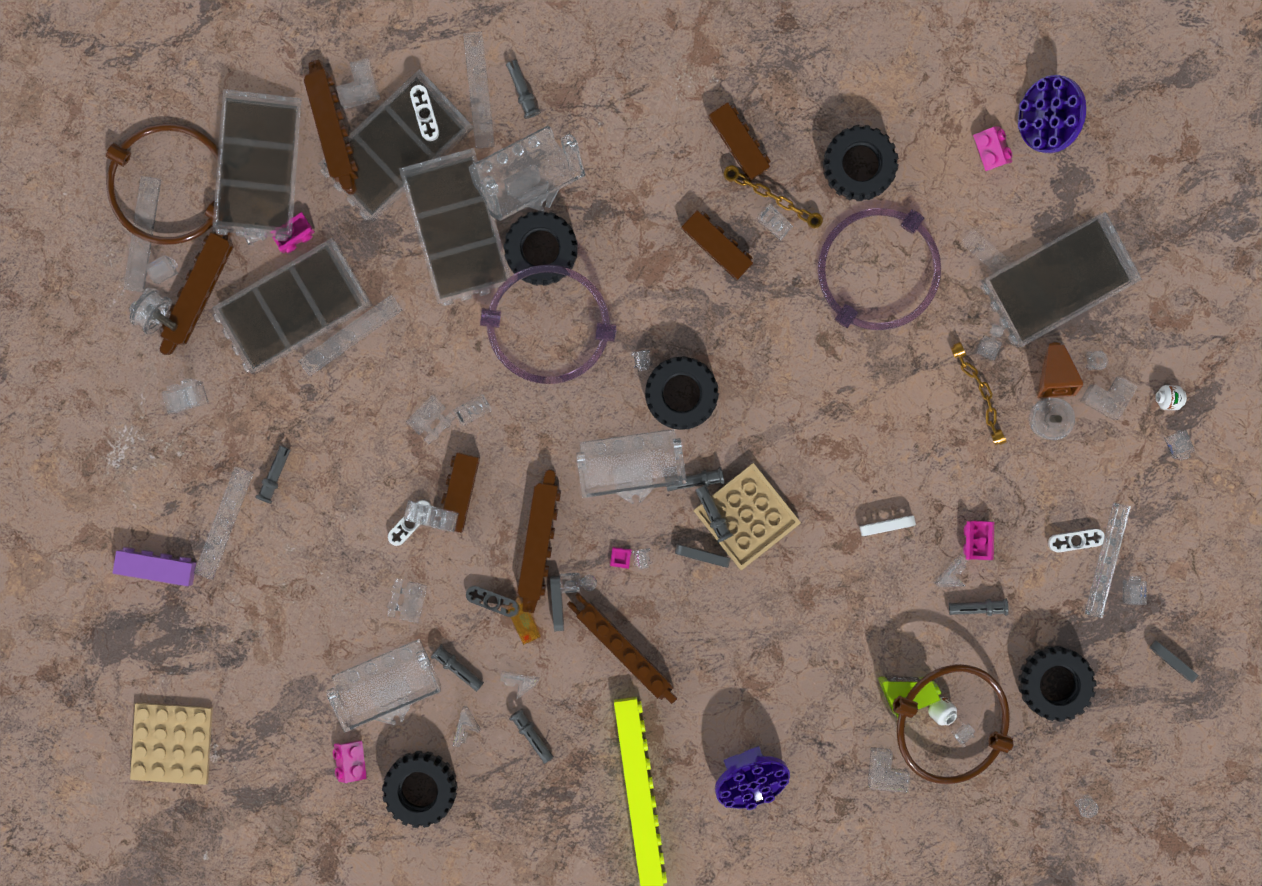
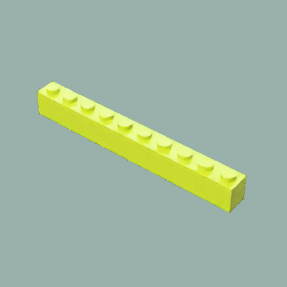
M637 697L614 700L640 886H664V883H667L666 871L662 872L661 864L665 863L663 853H659L658 847L662 845L661 835L656 833L659 821L658 815H654L653 808L656 807L655 796H651L650 789L654 788L652 777H648V770H651L650 758L645 756V751H648L647 739H643L642 732H646L644 720L640 721L639 713H643L642 703L637 701Z

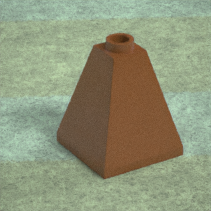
M1060 342L1050 343L1045 353L1037 398L1076 396L1083 387V381L1065 345H1061Z

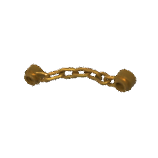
M733 165L725 168L723 175L727 181H734L741 186L748 185L753 188L755 193L762 197L770 196L776 200L778 206L787 211L793 210L796 212L798 218L807 222L808 226L812 229H817L822 225L823 218L819 213H810L805 209H797L794 207L793 202L786 197H778L772 194L768 187L760 183L753 184L749 182L748 178L741 174L738 168ZM733 171L735 176L729 177L727 173ZM738 176L744 178L742 182L737 180ZM758 186L767 190L765 194L756 190L759 189ZM782 199L790 203L788 205L789 208L779 202H782ZM804 213H806V214H808L809 216H808L807 219H805V218L802 217L801 215H803ZM812 218H817L818 223L816 225L811 223Z
M961 342L953 344L954 347H951L955 358H960L962 363L961 370L969 377L976 378L979 383V391L988 402L989 408L986 410V424L992 427L994 434L991 437L995 445L1007 443L1001 428L996 430L994 427L997 411L991 406L990 399L993 394L988 383L981 382L977 376L978 370L970 363L964 362L962 357L966 356ZM966 365L975 371L972 372L973 375L964 369L967 368ZM984 385H986L990 396L988 394L985 396L982 390ZM989 411L990 413L994 411L993 423L991 420L989 421Z

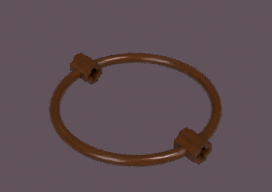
M163 123L148 126L137 131L120 146L116 143L109 146L106 157L111 160L106 180L108 200L118 221L135 236L156 244H180L204 234L216 222L220 224L227 221L231 212L225 208L230 188L227 164L218 147L203 133L185 125ZM177 131L198 139L212 152L221 171V196L218 203L212 201L207 207L205 215L209 219L199 228L181 236L159 237L138 229L124 216L116 200L114 179L118 164L124 167L129 162L132 154L128 151V148L142 137L155 132Z
M964 664L941 667L919 680L906 698L899 695L893 702V711L899 714L897 720V742L900 753L910 769L927 781L937 784L965 782L986 770L997 758L1000 751L1008 753L1013 748V738L1008 736L1010 711L1006 695L999 683L980 668ZM954 672L971 673L990 684L1000 701L1002 710L1000 732L994 731L988 738V746L993 748V750L981 764L964 774L943 777L928 773L920 768L912 759L905 742L904 728L906 717L912 718L918 712V703L913 700L928 683L942 675Z

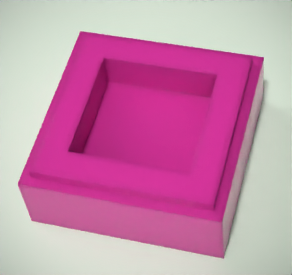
M613 547L610 566L629 569L632 549Z

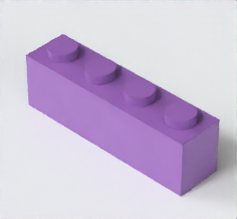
M123 547V550L116 551L112 574L183 586L193 585L196 562H192L191 558L179 557V559H174L172 555L164 553L156 556L153 555L152 551L142 550V553L134 552L135 549L130 547Z

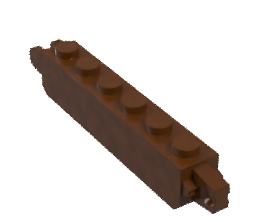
M318 59L308 63L309 74L305 76L304 84L329 175L336 183L341 185L346 193L352 195L357 190L355 179L359 178L357 174L359 166L356 160L353 159L354 148L351 142L348 141L350 134L347 126L343 123L345 116L343 110L338 105L340 98L333 87L335 85L334 77L332 74H328L322 62Z
M224 222L220 223L214 233L210 232L209 236L206 235L202 243L204 247L201 253H197L194 259L195 265L186 275L185 280L187 282L184 287L180 288L177 294L178 300L169 310V319L178 325L177 329L172 331L164 324L160 329L162 332L160 336L164 338L160 346V352L163 355H171L177 345L188 343L234 248L232 242L229 241L233 227Z
M552 469L546 470L543 483H538L534 486L517 592L523 598L522 611L527 613H534L538 600L541 599V596H545L546 585L543 584L544 577H548L549 566H546L547 558H551L552 547H549L550 539H554L555 528H552L553 520L557 521L558 509H555L556 501L560 502L561 490H558V485H555L556 473Z
M577 593L575 595L577 600L585 607L580 611L573 602L569 601L567 603L569 608L576 614V617L657 699L662 700L665 697L673 704L677 697L671 692L673 689L671 682L592 602H588L580 593Z

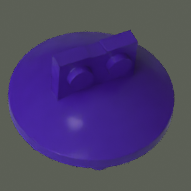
M1050 75L1038 80L1029 88L1019 104L1018 128L1025 143L1035 151L1056 153L1064 150L1075 141L1085 122L1086 100L1082 89L1074 80L1061 75Z
M758 746L742 754L724 759L727 770L717 780L715 794L718 801L726 808H746L747 810H752L757 805L774 801L775 796L789 783L790 772L783 760L776 757L763 756Z

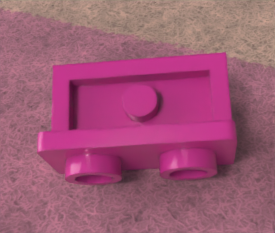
M1000 126L992 127L973 135L985 171L1012 163V151L1007 147L1005 141L1006 134Z
M301 212L272 231L270 235L278 245L280 252L288 254L297 248L296 245L301 241L303 243L309 241L315 231Z
M967 521V525L964 526L966 544L963 547L966 560H994L995 522Z
M358 740L343 744L335 743L333 757L336 760L335 776L338 781L349 783L367 779L362 741Z

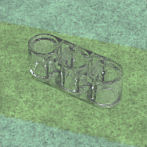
M408 501L404 520L444 531L455 532L459 513L419 502Z

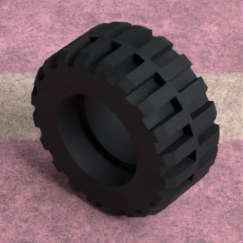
M855 125L852 128L842 130L828 145L823 161L824 176L829 181L828 185L831 189L834 188L839 196L843 195L848 200H871L882 194L894 181L899 166L897 164L899 159L898 153L895 152L896 146L894 142L891 143L889 141L890 137L887 134L883 135L880 129H872L869 125H864V127ZM854 146L868 147L878 158V170L869 180H853L843 169V157Z
M532 211L523 217L517 218L518 220L509 227L510 230L506 233L504 256L513 273L524 282L536 286H547L559 282L563 277L565 278L569 271L573 269L578 255V244L571 226L562 217L552 212L538 211L533 213ZM540 230L553 234L559 243L557 258L551 264L542 267L529 263L523 253L525 239L531 233Z
M686 356L673 357L661 362L650 374L645 388L646 403L654 418L664 426L678 430L691 429L704 423L715 410L719 397L718 384L712 371L704 363ZM674 376H689L699 386V400L688 411H676L665 402L663 395L664 387Z
M1046 646L1043 650L1038 649L1034 651L1035 654L1033 656L1029 655L1026 659L1028 662L1026 665L1022 664L1020 669L1022 674L1018 676V681L1020 682L1018 687L1019 692L1022 693L1023 701L1033 712L1050 721L1064 722L1065 719H1075L1077 714L1082 715L1085 712L1083 709L1086 706L1090 707L1092 704L1090 699L1095 697L1096 694L1093 688L1097 685L1096 680L1093 678L1095 673L1090 668L1089 662L1082 655L1062 646ZM1054 666L1066 667L1071 671L1074 679L1073 688L1069 695L1059 701H1051L1045 698L1040 690L1043 674Z
M416 751L413 754L410 752L405 754L404 757H400L391 766L382 785V791L384 792L382 798L383 802L387 804L386 809L388 813L392 812L393 818L396 821L399 819L403 821V825L407 826L410 824L412 828H418L419 826L426 828L433 823L440 822L448 814L456 799L458 786L455 781L456 775L454 771H451V766L448 762L442 761L443 758L438 755L436 757L432 752L428 751L427 753ZM422 772L428 774L436 782L438 793L436 799L431 804L417 806L405 798L402 785L405 778L411 773Z

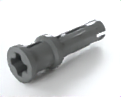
M512 61L514 69L511 63L508 62L506 67L519 95L518 103L523 107L525 112L524 118L529 119L541 113L540 109H537L535 105L534 94L528 90L518 61Z
M279 446L267 478L262 480L263 485L255 498L269 504L272 503L271 498L275 489L279 487L277 482L291 452L290 449Z
M722 467L712 471L703 470L700 474L665 479L668 492L701 485L709 487L710 484H725Z
M704 485L696 489L695 491L711 521L710 527L714 529L718 537V543L734 536L733 533H730L725 523L726 519L721 517L707 486Z
M1007 598L999 601L987 599L985 602L949 603V615L986 613L988 616H992V614L1008 616Z
M442 644L432 654V659L435 658L443 665L444 669L451 670L476 692L483 685L484 682L456 660V656L447 652Z
M523 708L509 717V720L513 721L519 729V734L526 737L544 764L554 757L534 730L533 722H530L525 716Z

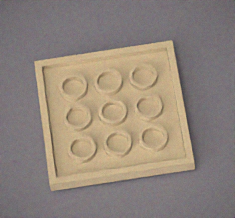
M754 463L711 496L721 517L726 519L725 523L730 533L734 535L719 544L740 570H743L801 524ZM700 504L693 511L715 539L718 540L714 529L710 527L711 521L703 505Z
M135 703L130 780L207 785L213 708Z

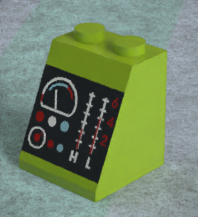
M878 677L892 713L897 719L899 714L893 711L895 698L899 695L906 698L914 685L923 677ZM934 680L931 681L916 695L913 701L918 703V710L940 701L938 695L941 694V691Z

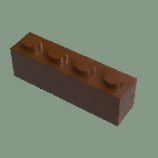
M727 102L709 114L708 119L749 181H752L769 170V163L771 161L766 153L762 154L759 150L760 144L755 137L751 138L748 131L750 130L744 121L741 122L737 117L739 113L735 106H730Z
M697 210L681 229L737 281L753 264L751 261L753 259L752 256L745 250L741 252L737 248L738 243L731 237L727 239L723 235L725 231L716 224L714 226L709 222L711 218L702 211L700 213Z
M459 452L456 453V456H452L450 467H453L452 474H448L446 480L448 491L443 494L441 504H444L443 512L439 511L437 523H440L439 528L463 532L480 457Z

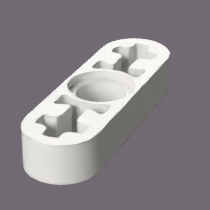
M416 85L411 89L410 97L420 131L424 139L434 141L439 136V128L430 97L424 86ZM417 90L424 92L422 100L424 103L427 101L428 104L416 106V104H420L418 97H414L417 94ZM428 108L430 116L425 119L421 118L419 115L421 109ZM422 122H430L429 124L432 130L435 129V132H433L432 137H430L428 134H425V132L428 131V128L426 124L422 126Z
M426 500L417 502L389 532V542L394 546L403 544L431 514L432 505ZM426 504L428 506L426 508L428 512L421 513L418 517L422 519L419 521L417 516L413 515L412 512L414 511L415 514H417L420 510L418 506H423ZM408 517L415 520V526L411 529L405 526V520ZM400 525L405 531L409 532L407 535L403 532L400 536L401 541L393 540V533L397 534L402 530L399 528Z
M914 515L860 526L861 536L873 535L915 526L916 522Z
M1099 529L1056 534L1049 538L1048 547L1054 552L1096 547L1104 543L1105 535ZM1094 532L1100 536L1095 543L1094 540H1086L1084 533H1086V537L1094 536ZM1074 535L1081 537V543L1078 546H1074L1071 543ZM1065 536H1067V544H1060L1058 549L1056 546H1053L1056 538L1059 541H1066Z

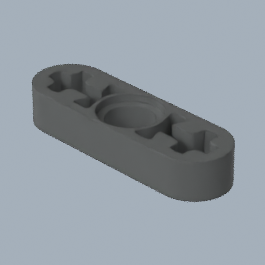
M677 544L675 550L677 555L726 568L729 567L731 560L729 557Z
M550 576L554 632L564 631L560 576Z
M472 586L466 591L467 600L473 604L507 617H515L519 613V604L512 599L477 586ZM478 590L477 593L479 595L485 596L484 600L479 598L473 600L471 592ZM491 596H495L498 600L495 607L488 605V599ZM502 599L505 600L503 602V604L510 606L511 603H513L512 607L515 608L514 612L510 611V613L508 614V610L501 607Z
M1156 640L1149 647L1150 650L1191 683L1199 676Z

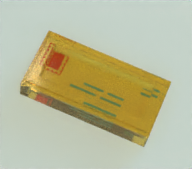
M523 603L519 604V613L515 617L510 618L524 645L540 638L541 635L531 614L522 611ZM512 607L508 609V613H510V611L514 612L515 608Z

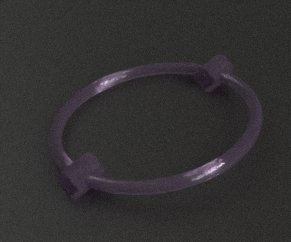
M887 208L866 209L848 216L830 232L824 241L819 255L818 279L826 301L837 313L834 320L846 329L851 324L870 330L894 329L916 319L931 304L940 284L941 259L934 239L921 224L925 218L913 209L908 214ZM870 216H889L902 220L903 222L900 226L913 235L917 230L929 246L933 258V279L925 299L910 314L890 322L875 323L856 318L858 312L847 304L841 307L836 302L826 280V259L835 238L848 225Z
M538 265L517 272L499 287L491 300L489 309L482 308L480 326H487L488 339L497 358L515 375L535 383L558 384L581 376L598 361L607 342H614L616 324H610L608 308L599 290L580 273L562 266ZM548 272L569 276L585 286L599 306L602 323L597 322L595 340H600L589 360L570 373L559 376H539L528 373L515 366L504 355L497 342L494 327L499 328L501 310L496 309L502 296L514 283L533 274Z

